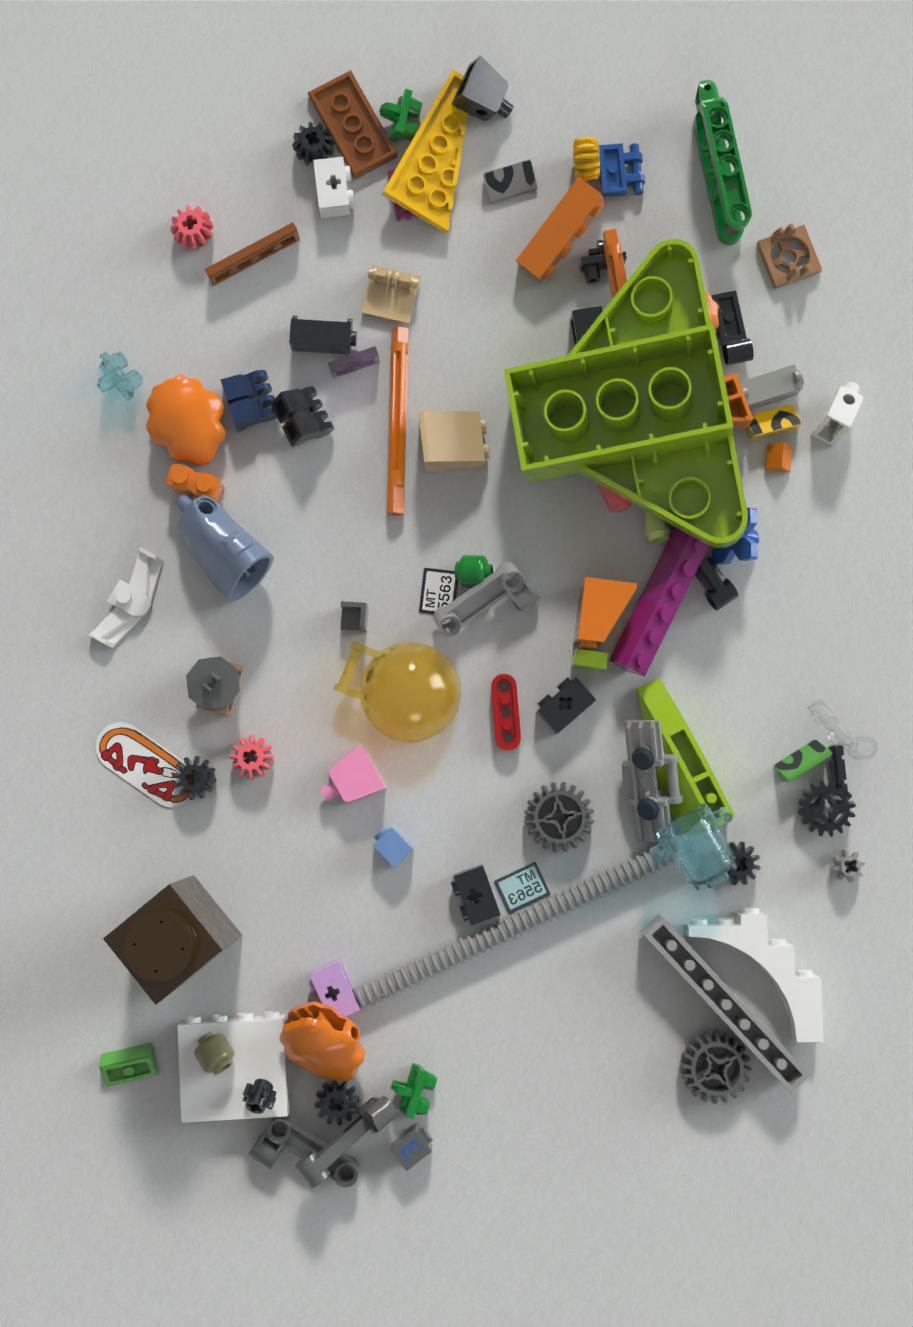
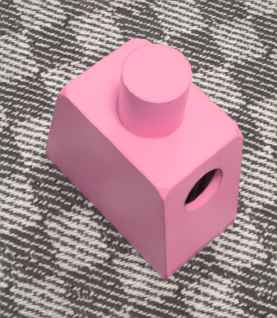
M359 745L328 771L332 782L323 786L320 790L327 802L341 795L344 802L348 803L381 791L386 787L365 750Z

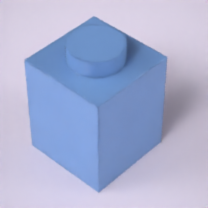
M393 826L389 830L384 827L374 836L377 842L373 846L394 868L414 849Z

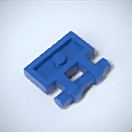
M623 143L599 145L600 185L603 197L626 195L628 185L633 186L634 195H642L644 193L645 176L641 171L643 156L639 151V144H631L629 146L630 152L627 153L623 151ZM625 164L631 165L632 174H626Z

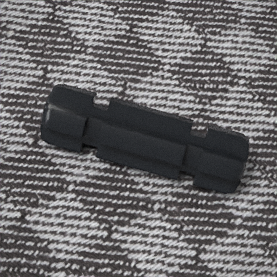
M829 746L828 749L832 752L831 760H829L831 780L835 782V788L842 784L845 787L843 793L848 792L847 784L844 783L847 777L845 759H842L844 755L843 746Z

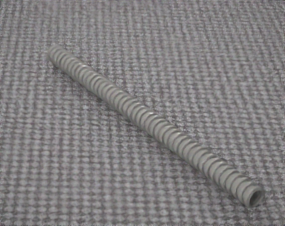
M681 834L678 836V839L672 838V843H664L663 846L657 845V849L651 848L649 853L642 852V856L636 855L634 860L630 858L627 860V863L621 862L619 867L615 865L612 870L606 869V873L600 872L597 877L593 875L591 880L585 879L583 884L579 882L574 888L570 886L568 891L564 889L561 894L555 893L553 898L549 896L546 901L540 900V904L534 903L532 908L527 906L525 911L519 910L517 915L513 913L508 919L504 917L502 922L498 920L495 925L489 924L487 929L483 927L480 932L474 931L472 936L470 934L466 935V939L459 938V942L453 941L451 946L444 945V949L438 948L436 953L430 952V955L427 957L423 955L421 960L415 959V963L408 962V966L404 967L402 965L400 970L393 969V973L389 974L387 972L383 978L379 976L376 981L374 979L370 980V984L364 983L361 988L357 986L355 987V994L359 1004L364 1009L368 1008L369 1004L373 1006L377 1000L381 1002L384 997L390 998L392 993L394 995L398 994V990L403 992L405 987L411 988L413 983L420 984V980L426 981L428 976L432 978L437 972L441 974L443 969L449 970V966L456 967V963L460 962L462 964L466 958L471 960V956L475 955L477 957L479 952L485 953L488 948L492 950L494 945L500 946V942L504 941L507 943L509 938L515 939L517 934L522 936L524 931L530 932V928L534 927L536 929L539 924L543 926L545 921L551 922L554 917L558 919L560 914L566 915L568 910L572 912L577 906L581 908L583 903L587 905L590 900L596 901L598 896L602 898L605 893L611 894L613 889L617 891L619 886L626 887V883L632 884L634 879L638 881L641 879V876L647 877L649 872L653 874L656 869L662 870V866L668 867L670 862L677 863V859L683 860L685 855L688 857L692 855L691 847L685 836Z

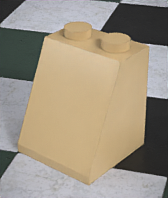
M418 411L425 474L485 467V459L490 458L488 443L483 444L482 435L487 434L485 419H480L479 411Z

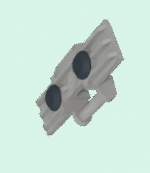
M660 720L624 721L628 759L621 764L625 799L629 800L631 806H633L637 842L672 843L669 804L683 802V796L680 795L677 770L679 755L664 754ZM664 764L667 766L669 794L664 793L663 787H657L656 770Z

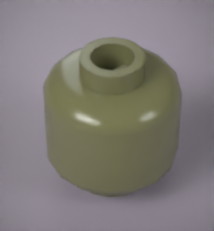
M209 1032L197 1041L199 1045L196 1047L194 1055L206 1073L213 1072L217 1075L233 1064L232 1058L235 1052L223 1034L213 1035Z

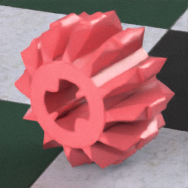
M188 204L185 212L178 209L179 217H172L171 221L174 225L170 226L176 243H182L185 249L192 244L193 249L196 251L199 243L206 246L205 238L212 239L213 235L210 230L214 228L212 221H209V214L207 212L202 213L199 206L192 211L191 206Z
M250 735L249 744L245 738H240L239 741L242 747L232 746V749L237 751L238 754L229 756V759L238 760L237 763L232 765V769L242 767L239 771V776L241 777L248 771L249 779H254L255 770L260 777H263L265 774L261 767L268 770L272 768L270 764L266 763V759H274V755H266V752L270 751L272 746L266 745L262 748L265 739L262 737L256 743L255 736ZM256 751L257 761L248 763L247 753Z

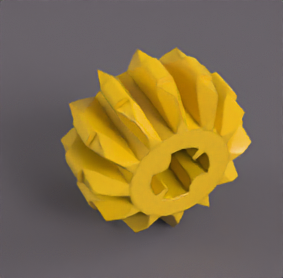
M584 136L575 139L573 142L574 176L576 179L580 177L584 181H591L592 179H598L600 175L599 144L595 137Z

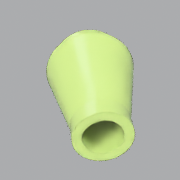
M645 510V538L649 540V544H660L668 541L670 530L666 522Z

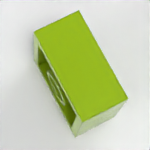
M576 648L573 652L571 667L603 672L607 667L609 653Z

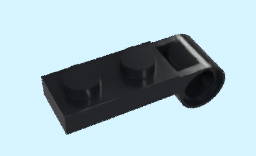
M736 290L711 295L712 299L719 306L717 333L725 364L728 366L752 361L754 358L753 345L750 338L746 336Z

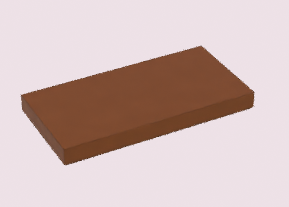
M351 70L308 92L311 103L325 128L330 129L331 137L334 138L335 145L347 166H350V172L355 180L398 158L396 149Z

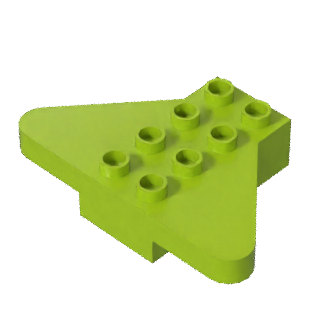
M667 239L658 243L650 251L567 356L504 369L521 471L529 483L579 473L701 542L715 548H726L735 544L743 536L748 519L733 439L734 427L715 328L714 324H711L698 255L688 242L680 239Z

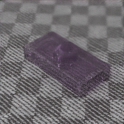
M376 346L360 352L357 350L349 351L344 354V357L328 362L332 378H337L378 364L380 361Z

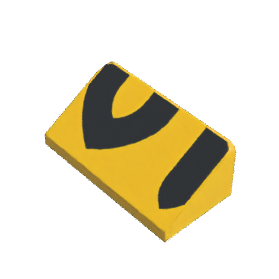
M793 404L751 414L753 421L747 428V432L751 441L798 429L802 423Z

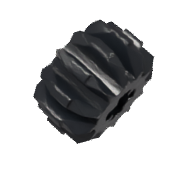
M311 121L308 123V128L300 125V133H294L293 138L295 142L292 144L293 150L297 152L296 157L299 161L304 159L305 165L308 166L313 160L327 159V156H333L334 150L332 147L335 145V141L331 137L329 128L323 129V125L320 122L316 127H313Z
M195 756L192 765L189 757L184 758L186 767L179 763L176 764V768L182 772L181 774H172L173 778H180V782L174 783L173 787L179 788L183 786L179 793L180 796H184L190 790V800H194L196 791L202 799L205 797L203 788L208 792L213 791V788L207 783L217 782V778H209L208 774L214 773L216 769L214 767L208 770L205 769L210 762L207 759L199 765L200 757ZM195 770L198 771L197 775H201V780L196 781L195 785H192V780H188V776L192 775Z
M740 841L738 846L734 842H729V850L724 847L720 849L725 855L724 858L716 857V861L723 862V865L718 866L716 870L718 872L725 871L722 879L727 881L731 878L732 885H737L739 880L743 885H747V876L753 880L756 878L752 870L761 869L759 865L754 864V861H758L760 856H751L755 848L749 846L745 849V842ZM735 858H737V859H741V858H742V860L740 861V863H741V865H742L741 868L735 867V866H736V863L734 862V859H735Z
M332 1080V1087L325 1082L322 1085L324 1091H317L316 1097L320 1100L315 1102V1108L322 1109L318 1116L323 1118L328 1115L327 1124L329 1125L332 1123L333 1118L336 1119L338 1126L342 1125L343 1118L350 1122L352 1120L351 1113L358 1112V1107L355 1103L359 1102L360 1097L352 1095L356 1091L355 1086L346 1089L348 1081H343L342 1085L338 1086V1081ZM341 1098V1106L339 1104L333 1105V1099L339 1100Z

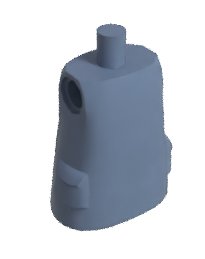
M184 494L175 501V505L182 512L178 523L180 536L213 585L230 602L236 601L252 591L268 573L274 556L236 523L212 497L203 495L192 501L187 494Z

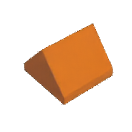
M784 442L767 445L765 470L790 473L793 447Z

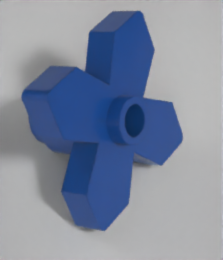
M747 508V527L743 536L735 544L726 548L714 547L712 549V560L716 565L731 564L735 555L740 561L758 559L759 534L754 529L757 525V509Z

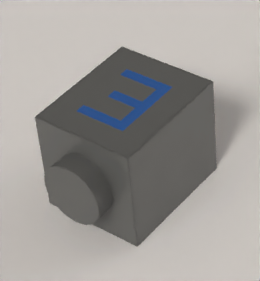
M416 1123L392 1142L391 1151L405 1170L408 1171L432 1152L431 1142L433 1138L425 1127L421 1129Z

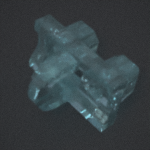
M106 351L100 354L102 362L99 368L104 375L98 380L97 387L99 390L107 392L116 387L127 401L134 397V390L143 381L140 373L135 369L127 374L122 371L123 368L128 366V361L121 351L109 355Z

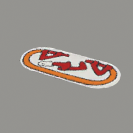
M117 722L108 725L101 731L96 741V752L103 765L162 806L178 807L190 800V790L184 796H180L179 793L183 786L179 788L173 787L174 783L180 782V778H173L172 774H181L182 771L176 768V764L179 763L186 767L183 760L131 724ZM195 773L188 776V780H192V785H195L196 782Z

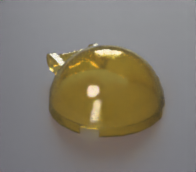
M353 641L351 642L349 648L352 650L338 684L335 683L333 690L361 700V706L368 721L381 734L392 740L404 743L423 742V740L443 732L452 722L460 704L461 684L453 664L442 652L418 642L396 643L381 651ZM364 653L374 658L370 661L363 674L360 692L348 688L360 655Z

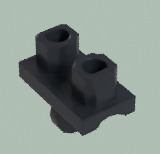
M597 240V248L588 249L589 256L581 257L579 271L583 272L587 284L600 281L599 270L607 269L603 240ZM623 251L622 254L625 264L627 256L626 251Z

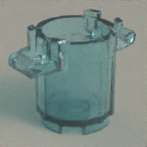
M701 804L698 806L699 809L679 816L664 829L662 827L656 831V835L660 843L649 850L653 861L659 863L672 855L688 883L696 890L700 889L698 885L706 884L710 889L730 877L727 872L731 867L737 869V864L733 853L719 831L720 827L731 822L733 819L732 814L726 807H721L719 810L712 812L707 804Z

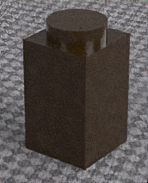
M193 875L167 885L105 936L103 940L154 1004L157 1005L239 939L242 934Z

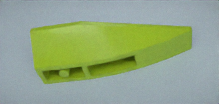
M657 678L637 688L636 691L643 720H660L664 754L679 755L677 770L680 795L683 796V802L669 804V810L681 834L687 838L734 817L735 814L711 767L661 679ZM664 764L656 770L658 786L663 787L665 794H669L667 766Z

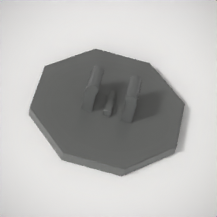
M221 656L199 659L186 675L188 698L204 710L227 708L240 692L238 669Z

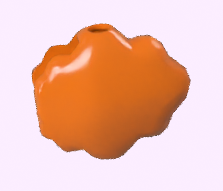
M182 374L154 386L151 396L146 402V408L150 414L146 423V429L153 443L165 446L173 460L188 461L199 466L208 465L215 459L218 447L226 437L225 428L220 422L225 408L219 396L212 391L204 389L199 379L188 378Z
M319 1002L305 1003L290 1009L288 1019L285 1021L279 1036L287 1059L295 1065L308 1070L318 1078L334 1081H350L358 1072L359 1066L364 1062L365 1050L359 1043L360 1032L358 1027L349 1018L339 1014L334 1008Z

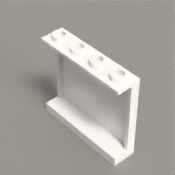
M279 1011L264 1012V1016L253 1017V1013L250 1012L237 1014V1018H227V1014L212 1015L211 1019L201 1020V1016L185 1017V1021L177 1025L181 1123L285 1117L289 1115L291 1105L290 1100H288L287 1063L284 1046L279 1039L285 1024L286 1015H279ZM209 1032L213 1035L223 1034L235 1052L232 1058L233 1064L217 1075L213 1072L206 1073L194 1055V1051L199 1045L197 1041ZM256 1079L269 1081L274 1086L273 1090L277 1092L272 1110L265 1108L262 1114L249 1111L245 1107L246 1102L242 1101L246 1084L254 1085Z

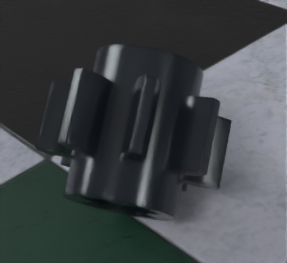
M256 1079L254 1085L246 1084L242 1101L246 1102L245 1107L249 1111L262 1114L265 1108L272 1110L277 1093L273 1090L274 1086L272 1083L265 1079Z

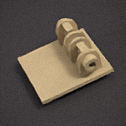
M372 265L368 273L369 281L361 313L410 324L421 276Z

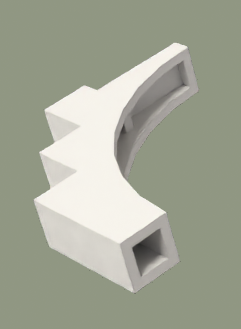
M743 908V912H735L736 923H733V919L719 918L717 923H707V919H691L692 923H684V933L687 936L710 938L730 944L743 951L761 966L773 981L782 998L788 1016L790 1037L797 1043L823 1042L821 977L813 974L811 970H797V974H795L794 946L786 943V939H770V943H768L767 914L759 912V908Z

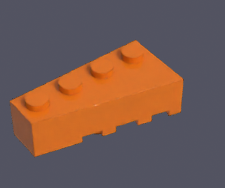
M578 177L516 259L517 264L542 283L545 278L549 280L556 271L557 267L555 266L558 262L567 257L572 249V245L583 236L591 222L605 207L603 195Z

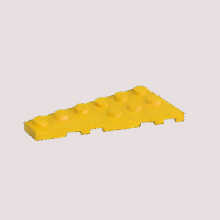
M454 69L451 71L382 193L386 198L445 234L449 231V221L453 208V198L457 185L468 113L451 104L463 79V75Z

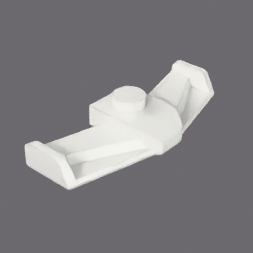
M139 547L130 583L128 584L122 580L118 581L107 602L116 606L115 609L89 636L113 648L143 616H146L152 606V598L163 564L161 558Z

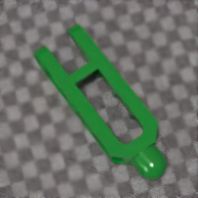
M703 80L699 82L695 97L697 114L694 119V133L717 237L725 245H734L740 240L744 228L748 225L752 217V209L728 102L719 96L718 88L712 80ZM705 133H706V139H707L708 142H706V141L704 140V138H703V135H704ZM725 139H726V140L728 141V143H729V147H728V148H726ZM710 156H711V162L713 163V165H711V164L709 163V161H708V158H709ZM730 163H731V164L733 165V167H734V171H733V172L731 171ZM714 180H716L717 188L713 184ZM740 211H742L745 215V219L743 221ZM729 226L737 231V234L733 237L727 236L724 232V227Z

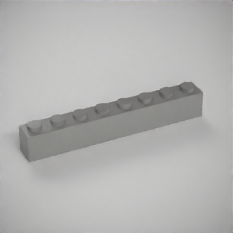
M658 914L640 931L787 1091L792 1093L810 1076L664 917Z

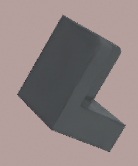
M341 601L340 629L366 632L368 618L367 603Z

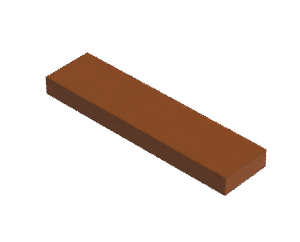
M292 222L205 269L210 282L215 286L300 240L298 230Z

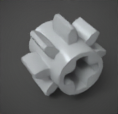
M843 849L841 852L842 856H832L835 863L830 869L838 872L837 879L842 880L846 875L847 881L853 882V876H863L860 870L861 866H864L865 863L857 859L859 856L858 852H853L849 856L848 850ZM845 861L849 862L850 870H846Z

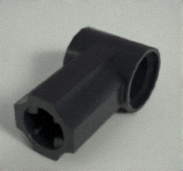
M711 557L701 561L695 576L705 590L704 594L707 601L714 610L718 611L738 598V592L733 583L728 578H724Z

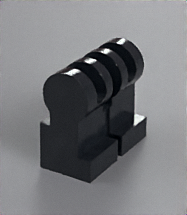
M313 386L302 390L297 388L282 391L271 402L279 423H285L282 429L291 447L298 446L307 440L322 438L335 429L331 421L324 422L328 418L326 410L315 412L323 406V403L320 399L313 400L317 396V391Z

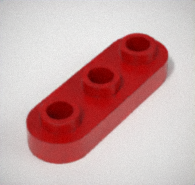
M500 674L491 683L495 741L500 749L511 751L517 748L521 742L517 684L512 676ZM500 683L508 685L506 692L499 690ZM503 708H508L511 713L509 717H503L501 715V710ZM509 733L512 735L513 739L510 743L504 742V734Z

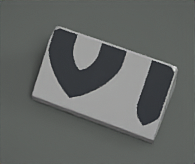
M530 159L483 174V183L490 204L537 190V183Z

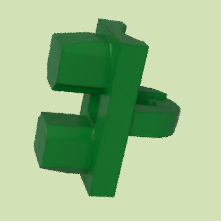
M409 89L404 90L403 96L398 98L397 105L386 102L380 106V116L393 121L389 139L397 142L399 138L412 140L416 135L417 124L406 121L407 115L417 119L423 103L412 98L413 91Z
M412 1063L407 1082L393 1080L391 1089L395 1093L403 1095L399 1110L406 1113L405 1116L407 1118L414 1119L415 1114L427 1115L430 1101L420 1096L423 1089L433 1091L436 1086L437 1077L426 1071L419 1064Z

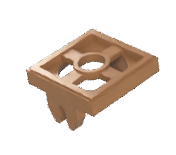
M789 224L785 230L780 227L770 237L757 242L758 250L774 289L819 274L822 271L805 224L796 228L793 224ZM786 239L796 240L804 248L797 251L789 248ZM778 243L781 249L779 257L771 259L772 249ZM791 252L795 256V262L793 264H786L782 260V254ZM808 256L807 264L799 270L796 266L799 258ZM781 265L789 269V273H782L776 267Z

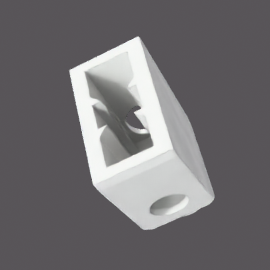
M846 382L844 386L839 387L828 401L811 435L834 446L851 427L863 401L862 395L858 394L860 387L856 383Z

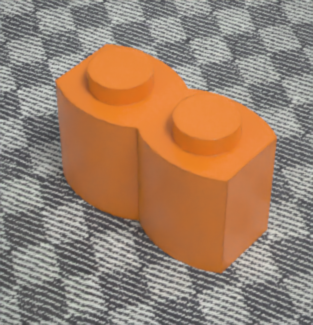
M172 464L166 478V483L180 495L187 494L189 497L196 496L197 498L205 495L212 497L218 503L225 488L214 475L205 472L195 473L193 469L182 464Z

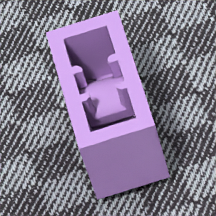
M340 959L311 972L309 975L311 979L308 980V984L313 995L318 994L322 1002L321 1004L334 1008L345 1017L361 1009L355 990ZM330 986H332L333 989H339L337 998H335L333 994H327L330 989Z

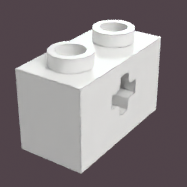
M343 157L313 160L321 218L351 215L350 206L354 205L353 191L347 189V182L351 181L350 166L344 165Z

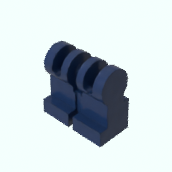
M256 370L245 375L239 374L220 379L237 432L246 430L249 426L277 418L273 408L269 407L275 396L266 395L272 391L271 384L263 383L268 380L266 370ZM259 396H262V397H260V398H258V399H256V400H252V401H251V399H250L251 397H259Z

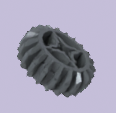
M552 782L550 785L551 791L548 792L547 787L543 785L541 786V790L544 793L542 796L538 792L533 793V796L538 799L536 803L531 800L527 801L528 805L533 806V811L525 810L524 814L532 815V819L525 820L524 822L525 825L533 824L534 828L528 830L529 835L536 832L539 834L534 839L535 843L540 842L543 838L545 841L542 848L547 849L549 844L553 843L552 851L557 852L558 844H561L562 850L566 852L568 851L567 843L569 842L574 849L578 847L575 842L576 838L581 842H585L586 839L581 835L582 831L588 834L591 833V830L586 828L585 824L594 823L593 819L586 818V814H592L594 810H585L584 806L588 805L591 801L590 799L580 800L584 795L583 791H579L574 795L575 785H571L569 790L566 791V783L561 782L560 790H557L556 783ZM559 795H564L573 800L578 810H565ZM552 797L551 812L538 817V812L543 802ZM557 806L560 813L572 814L571 816H566L561 826L556 820H546L551 818L553 814H556ZM580 817L576 830L567 836L566 825L568 821ZM539 824H554L559 838H552L546 835Z
M714 1030L711 1038L710 1034L704 1031L703 1040L697 1035L694 1036V1040L697 1042L694 1046L687 1042L686 1046L690 1049L689 1053L682 1051L681 1055L687 1061L679 1062V1066L687 1070L681 1072L680 1075L683 1079H688L685 1082V1086L688 1089L693 1088L691 1093L695 1097L701 1094L702 1101L706 1102L710 1097L711 1102L716 1104L720 1096L721 1100L727 1103L728 1094L735 1099L737 1098V1094L734 1092L735 1089L738 1088L742 1092L745 1090L740 1083L741 1081L749 1082L750 1080L744 1074V1072L751 1071V1067L745 1064L750 1061V1057L743 1054L746 1048L743 1045L738 1046L739 1040L736 1037L730 1039L729 1033L724 1032L720 1038L719 1031ZM719 1046L730 1051L726 1054L713 1055L708 1048ZM700 1054H702L704 1063L698 1069L699 1072L696 1073V1062ZM709 1057L720 1067L718 1071L721 1076L712 1069V1062ZM734 1060V1072L731 1078L728 1079L727 1070ZM718 1079L722 1085L711 1087L701 1082Z

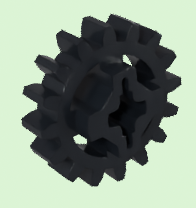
M820 780L818 787L811 783L810 792L802 791L805 799H798V804L803 806V808L797 810L799 815L804 816L801 819L802 824L810 823L808 830L813 832L817 829L818 835L821 837L824 831H827L830 837H833V830L836 829L839 833H843L841 826L846 825L850 827L851 824L848 821V817H855V813L850 809L856 807L854 801H848L852 797L851 793H843L845 787L842 784L835 788L833 780L829 782V785H825L824 781ZM829 792L838 795L842 800L831 798ZM818 795L819 797L815 802L811 803L812 799ZM825 799L827 803L830 805V808H828L827 812L828 817L822 810L825 807ZM839 814H842L841 817H840L837 821L834 822V820L836 819V817H837ZM811 816L814 818L819 817L823 820L824 824L816 822Z

